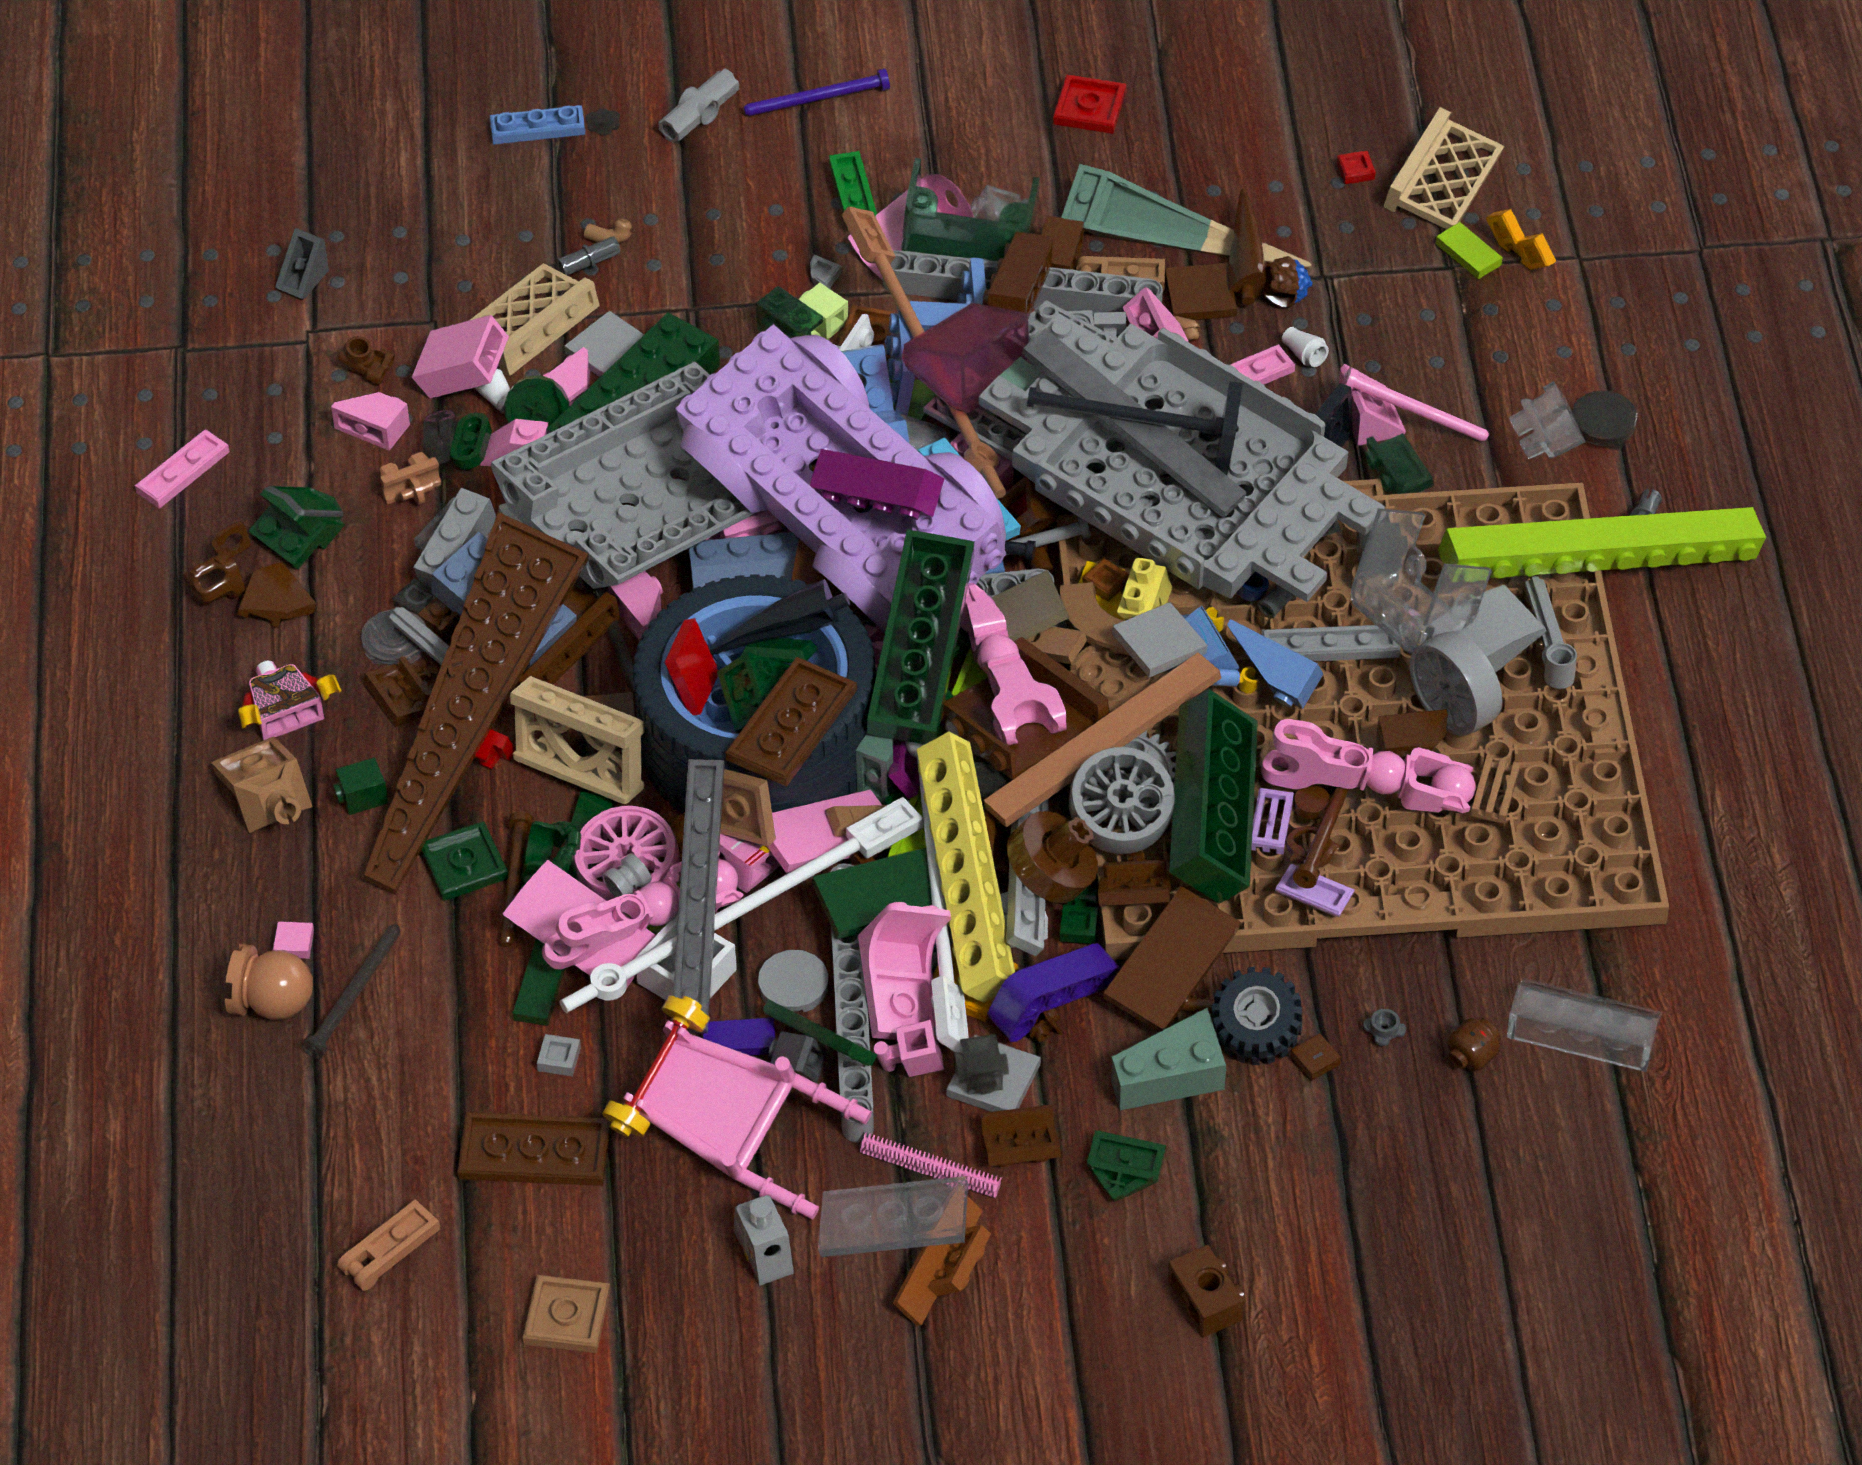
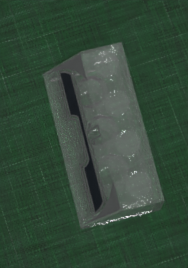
M1523 978L1518 984L1511 1007L1506 1038L1647 1072L1663 1012Z

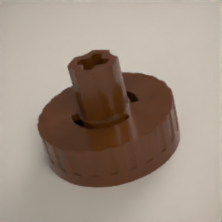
M1038 811L1035 814H1031L1009 836L1007 854L1015 874L1029 890L1047 901L1067 903L1074 900L1095 880L1098 873V860L1095 850L1090 844L1094 840L1093 830L1081 818L1074 817L1072 820H1069L1057 813Z

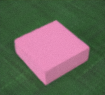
M278 922L273 950H285L297 955L299 958L309 959L314 934L313 923Z

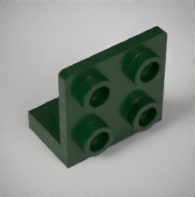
M747 652L717 671L735 732L740 733L786 672L790 666L789 664Z

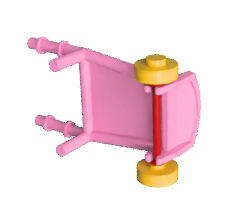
M668 996L662 1007L663 1012L672 1018V1021L668 1020L663 1029L667 1039L634 1097L627 1092L623 1098L624 1105L615 1101L608 1102L602 1115L612 1122L610 1128L626 1137H629L630 1133L643 1137L651 1122L731 1178L760 1192V1197L769 1195L771 1199L791 1208L792 1214L796 1215L799 1212L813 1220L819 1211V1206L805 1200V1195L802 1193L798 1196L774 1184L773 1178L768 1177L765 1179L747 1170L748 1165L792 1087L812 1097V1102L818 1103L820 1101L844 1113V1118L847 1120L852 1117L863 1124H867L872 1111L858 1105V1100L854 1098L850 1101L827 1089L826 1084L823 1082L819 1085L795 1073L786 1057L777 1058L774 1065L690 1034L687 1031L688 1028L703 1032L710 1020L709 1016L701 1010L702 1005L690 997L683 996L680 999L675 996Z

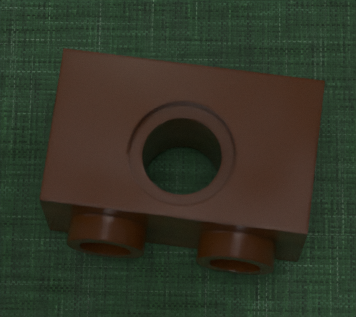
M1209 1245L1169 1261L1168 1282L1202 1338L1242 1321L1243 1305L1246 1304L1245 1295L1237 1283L1233 1285L1228 1277V1270L1224 1260L1220 1255L1215 1256ZM1205 1288H1211V1289H1214V1290H1213V1291H1205V1290H1203V1289H1205Z

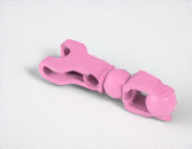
M969 583L960 627L967 632L974 661L987 674L988 682L995 696L991 710L994 716L992 723L993 731L997 739L1004 744H1017L1015 732L1019 726L1025 723L1036 722L1042 724L1051 734L1067 730L1066 710L1058 691L1054 687L1038 683L1032 678L1027 666L1020 658L1017 645L1012 639L1008 638L1005 617L996 606L995 601L977 585Z
M1293 719L1281 720L1275 726L1273 743L1277 750L1269 752L1261 766L1263 778L1273 785L1290 789H1302L1313 784H1324L1346 789L1359 787V790H1364L1367 784L1373 791L1379 794H1393L1398 791V798L1401 799L1402 806L1406 809L1438 813L1442 810L1459 813L1469 812L1470 806L1468 802L1473 798L1476 788L1474 776L1471 774L1473 767L1468 764L1452 761L1446 755L1423 748L1413 749L1410 755H1406L1404 761L1399 755L1391 751H1379L1373 755V748L1369 747L1366 749L1357 743L1328 737L1315 724ZM1284 734H1292L1297 740L1288 739ZM1277 765L1288 768V770L1277 771L1272 766ZM1417 776L1433 777L1432 786L1418 783L1416 781Z
M719 859L715 913L720 907L740 901L744 895L736 890L738 876L735 868L729 862ZM682 861L671 866L662 882H651L633 894H625L600 904L585 903L564 912L556 923L555 928L557 932L548 937L542 948L544 960L554 969H564L583 962L601 949L632 936L637 929L640 931L645 930L648 924L654 927L663 926L673 920L679 911L680 888L677 886V883L681 881ZM621 912L630 915L632 919H627ZM564 943L570 947L571 951L567 956H559L554 953L553 946Z

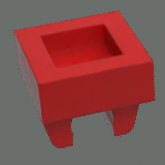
M491 729L475 758L480 760V765L492 769L500 758L510 761L516 749L509 737Z

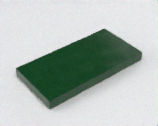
M926 848L816 875L812 879V886L837 939L861 933L890 903L904 902L907 905L919 907L932 905Z

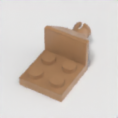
M274 736L211 762L215 775L236 796L249 833L276 822L290 824L287 819L288 817L295 822L302 811L313 807L297 759Z

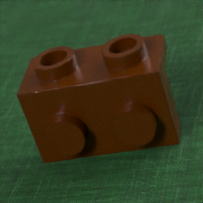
M1051 1105L981 1114L982 1143L988 1166L1008 1167L1014 1163L1027 1161L1045 1162L1051 1158L1061 1157L1060 1143L1054 1127V1113Z

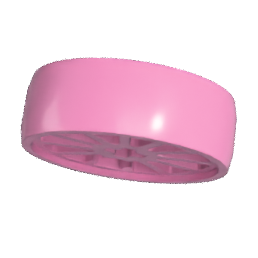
M639 806L614 807L594 816L580 831L582 835L581 847L576 851V855H574V865L579 882L606 901L616 897L610 892L604 881L601 882L597 878L601 877L610 868L618 869V866L621 865V860L629 853L638 857L648 870L654 871L651 874V882H662L671 866L680 862L676 836L669 824L659 814ZM634 831L632 836L629 837V832ZM622 832V837L618 838L616 833ZM660 841L662 843V845L653 846ZM665 857V860L663 862H659L657 858ZM599 863L591 869H588L589 864ZM637 887L636 889H633V893L641 889L642 887Z

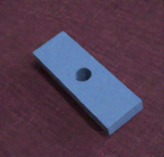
M582 105L542 110L533 109L531 111L514 113L503 112L490 115L493 144L586 135Z

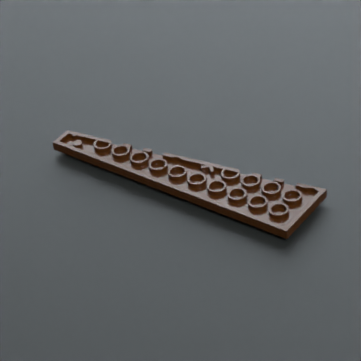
M498 512L486 543L480 566L476 570L470 593L467 595L463 605V612L453 632L450 647L446 651L419 724L416 739L409 751L406 766L396 786V793L392 804L388 808L383 828L379 832L364 873L365 881L393 894L397 893L510 697V693L517 685L589 560L588 553Z

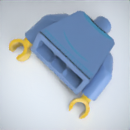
M1200 606L1191 614L1182 615L1208 645L1207 654L1202 656L1220 670L1221 679L1211 686L1236 687L1238 685L1242 692L1254 693L1259 685V680L1254 679L1255 669L1247 666L1239 673L1237 669L1240 667L1219 633L1223 629L1224 617L1217 618L1218 611L1214 607H1209L1205 610L1203 606Z

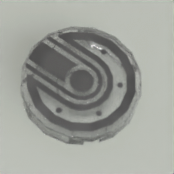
M393 609L379 612L370 618L362 629L361 643L365 655L377 665H380V663L388 664V666L393 664L399 665V659L403 656L407 657L406 659L412 664L425 653L389 621V616ZM410 612L426 626L425 622L417 614Z

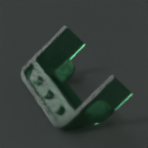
M915 158L906 198L900 251L999 261L1000 258H1004L1005 246L1007 243L1012 242L1016 232L1033 234L1039 204L1040 178L1033 177L1028 204L1019 202L1007 204L1001 210L999 222L937 212V195L931 189L921 187V159Z

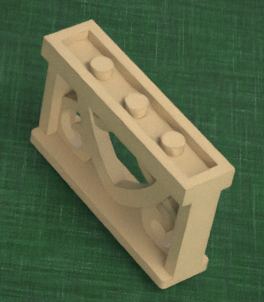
M532 676L528 677L510 693L511 704L515 705L516 751L513 753L515 761L622 804L629 803L644 789V782L641 781V735L645 732L643 720ZM570 728L582 732L587 742L598 752L587 757L579 756L568 745L561 733L566 732ZM535 730L543 732L539 739L535 738ZM618 747L622 748V755L616 751ZM616 763H618L619 766L622 768V773L619 772L620 770Z

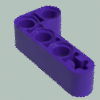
M1095 943L1021 969L1004 981L989 1008L988 1017L1009 1041L1016 1042L1030 1032L1040 1013L1106 989L1121 970V967L1100 944Z

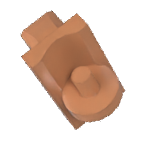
M423 452L411 455L408 459L409 466L399 470L396 464L393 463L381 466L380 479L383 499L388 505L399 500L405 501L413 498L417 505L424 504V493L432 491L435 487L441 485L438 472L439 463L436 458L428 459Z

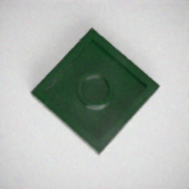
M484 821L429 839L421 849V854L443 901L507 880L508 870Z

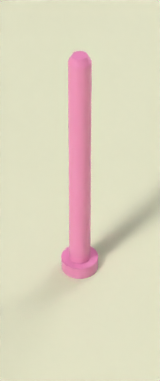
M1352 367L1344 375L1342 384L1350 386L1351 390L1352 388L1360 390L1478 441H1486L1489 433L1486 429L1358 376L1359 371Z

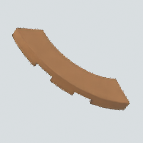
M1094 583L1060 585V597L1070 617L1067 621L1075 630L1084 631L1087 637L1086 642L1095 647L1100 645L1109 648L1115 654L1129 655L1112 635L1113 625L1124 620L1111 616L1099 606L1096 601Z

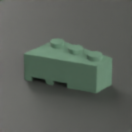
M1208 1008L1112 1056L1111 1083L1120 1110L1225 1090L1226 1063Z

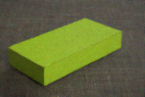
M1461 222L1436 236V245L1477 279L1482 278L1502 265L1503 257Z

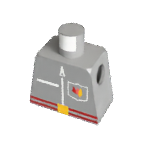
M765 1195L736 1206L734 1212V1233L759 1286L794 1274L789 1236L771 1197ZM772 1246V1255H764L765 1250Z

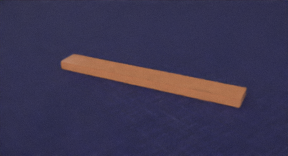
M1196 653L984 799L985 809L1004 826L1008 827L1070 784L1081 765L1092 755L1108 748L1125 746L1177 710L1179 706L1221 679L1220 670L1200 653Z

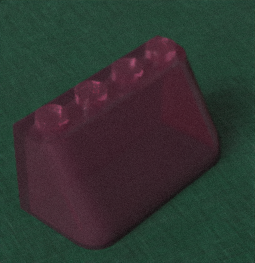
M971 303L905 343L902 353L903 362L907 370L952 409L970 413L980 406L979 396L1020 356L1029 363V359L1022 355L1023 348L1029 343L1028 313Z

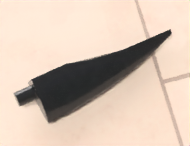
M823 579L774 602L752 615L722 636L709 647V650L714 655L756 642L813 632L839 622L837 610L850 606L849 598L846 593L832 597L828 584Z

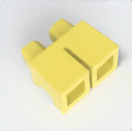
M1135 558L1117 610L1118 615L1123 617L1124 621L1168 602L1172 585L1167 568L1155 565V561L1151 559Z

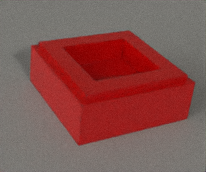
M1368 151L1337 155V165L1345 185L1375 180L1376 172Z

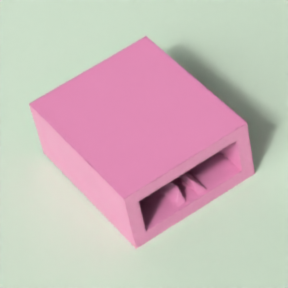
M492 315L432 330L429 333L412 378L429 398L489 384L492 381L509 336Z

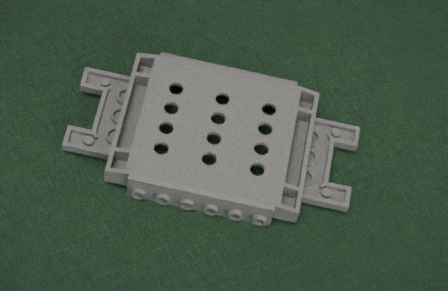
M1057 313L1041 331L1046 328L1144 409H1148L1145 406L1146 401L1158 399L1163 402L1164 406L1161 409H1155L1156 411L1216 420V417H1222L1229 381L1243 383L1236 436L1227 476L1238 485L1250 486L1253 493L1250 496H1245L1233 509L1234 514L1231 517H1218L1214 510L1179 482L1169 486L1163 484L1160 481V477L1168 473L1096 414L1034 405L1033 408L1027 407L1030 387L1036 388L1038 392L1074 397L1044 372L1026 391L998 375L979 396L980 406L1027 433L1012 450V466L1035 483V490L1144 557L1154 560L1159 566H1165L1169 572L1195 588L1200 589L1204 586L1230 599L1256 571L1305 602H1308L1326 581L1327 572L1304 559V556L1336 520L1341 521L1365 536L1384 515V505L1338 479L1340 474L1347 468L1348 451L1324 437L1325 423L1317 415L1299 408L1288 398L1277 395L1267 389L1261 382L1248 378L1232 365H1226L1214 358L1208 351L1197 348L1185 341L1181 335L1172 333L1165 328L1158 332L1157 339L1130 323L1115 341L1110 344L1072 320ZM1166 426L1215 466L1219 438L1214 442L1206 443L1199 438L1202 431ZM1118 441L1125 448L1121 452L1112 453L1106 449V445L1109 442ZM1097 462L1102 464L1105 470L1102 473L1091 474L1086 470V467L1090 463ZM1259 463H1266L1272 467V472L1259 475L1253 468ZM1146 495H1153L1160 502L1157 506L1146 507L1140 500ZM1200 528H1208L1213 531L1214 537L1200 540L1196 537L1195 532Z

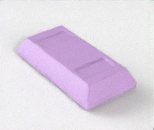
M1290 864L1275 891L1327 914L1340 917L1355 890L1320 875L1313 888L1299 887L1293 880V873L1297 866Z

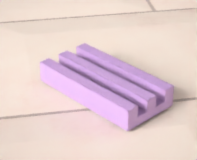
M1259 788L1253 819L1252 850L1256 851V847H1263V852L1269 853L1270 849H1277L1276 854H1284L1294 799L1293 792ZM1267 797L1272 798L1265 838L1258 837L1265 798ZM1279 799L1285 800L1277 840L1272 839Z

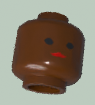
M1470 1018L1465 1020L1448 1036L1447 1045L1450 1051L1448 1053L1450 1061L1461 1070L1464 1068L1471 1071L1481 1070L1499 1054L1500 1033L1486 1019Z

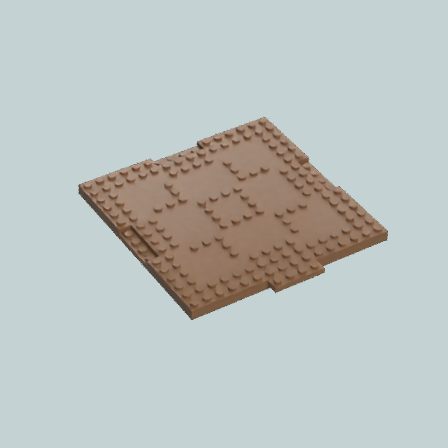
M1381 479L1344 481L1384 505V515L1365 536L1338 520L1340 532L1321 537L1304 556V559L1327 572L1326 581L1308 602L1299 597L1295 601H1289L1271 619L1260 611L1258 604L1261 600L1252 602L1244 600L1237 593L1230 599L1216 592L1211 604L1205 610L1209 607H1214L1218 611L1217 618L1224 617L1223 629L1219 633L1240 668L1237 669L1239 673L1242 672L1243 668L1251 666L1256 671L1254 679L1259 680L1257 690L1251 694L1242 692L1238 685L1236 687L1210 686L1207 688L1258 721L1253 819L1259 788L1275 790L1264 781L1260 774L1259 755L1264 744L1268 741L1269 743L1273 741L1275 726L1281 720L1293 719L1313 723L1328 737L1357 743L1366 749L1369 747L1373 748L1374 755L1379 752L1376 738L1378 716L1426 711L1416 694L1410 675L1411 655L1422 644L1418 635L1420 631L1461 603L1502 585H1505L1533 614L1525 588L1526 581L1531 580L1532 576L1450 581L1438 552L1446 529L1589 519L1590 514L1583 483L1384 495ZM1075 514L1058 515V518H1056V528L1078 522V516ZM1088 523L1091 534L1090 538L1083 539L1082 535L1057 541L1062 585L1078 584L1087 561L1099 563L1105 558L1117 567L1125 569V572L1130 574L1135 558L1148 559ZM1601 570L1596 572L1583 571L1566 574L1536 575L1545 582L1563 642L1571 645L1577 652L1574 683L1567 688L1557 689L1545 682V667L1542 660L1544 646L1540 636L1496 672L1502 692V708L1499 715L1490 724L1469 735L1458 736L1446 731V736L1432 750L1433 752L1448 756L1452 761L1468 764L1473 767L1471 774L1474 776L1476 788L1473 798L1468 802L1470 806L1469 812L1459 813L1442 810L1438 813L1409 810L1402 806L1401 799L1398 798V791L1393 794H1379L1373 791L1367 784L1364 790H1359V787L1349 789L1330 835L1331 840L1339 844L1340 848L1334 852L1332 859L1327 865L1316 869L1320 876L1355 890L1340 917L1332 916L1275 891L1289 865H1300L1296 861H1289V857L1292 854L1287 850L1286 845L1283 855L1276 854L1277 849H1270L1269 853L1263 852V847H1256V851L1252 850L1250 887L1220 904L1169 872L1172 819L1165 833L1153 845L1141 850L1146 860L1166 861L1167 874L1171 875L1170 901L1182 886L1241 922L1239 930L1222 953L1316 947L1317 938L1453 929L1456 931V937L1666 924L1669 903ZM1269 579V588L1265 597L1275 588V583ZM1231 619L1261 634V630L1397 624L1400 658L1314 661L1318 663L1323 672L1322 678L1303 709L1294 704L1291 707H1287L1273 698L1274 693L1241 648L1227 624ZM1067 621V629L1075 630ZM1086 642L1080 652L1091 644ZM1179 708L1147 730V738L1149 739L1159 734V745L1169 742L1170 752H1177ZM1486 756L1493 757V762L1499 763L1500 759L1507 760L1506 765L1513 766V762L1520 763V770L1505 824L1471 816ZM1490 772L1481 810L1486 811L1496 772ZM1503 774L1493 811L1495 813H1500L1510 775ZM1417 776L1416 781L1418 783L1432 786L1433 777ZM1318 785L1327 791L1330 801L1335 786ZM1295 794L1287 837L1293 830L1299 827H1319L1322 818L1309 820L1299 816L1294 808ZM1265 798L1258 837L1265 838L1272 798ZM1279 799L1272 839L1278 840L1285 800ZM1128 820L1129 831H1139L1135 826L1131 824L1130 820ZM1102 821L1098 825L1102 828H1107L1110 821L1108 823ZM1143 821V822H1144L1146 825H1148V824H1150V823H1153L1154 821H1150V822H1148V823H1147L1146 821ZM1116 822L1112 832L1123 833L1122 825L1118 826ZM1301 834L1294 839V842L1308 852L1315 834ZM1092 845L1098 860V873L1096 874L1098 890L1100 879L1104 877L1103 864L1107 862L1128 861V854L1110 853ZM1169 902L1099 906L1104 950L1113 960L1128 959Z

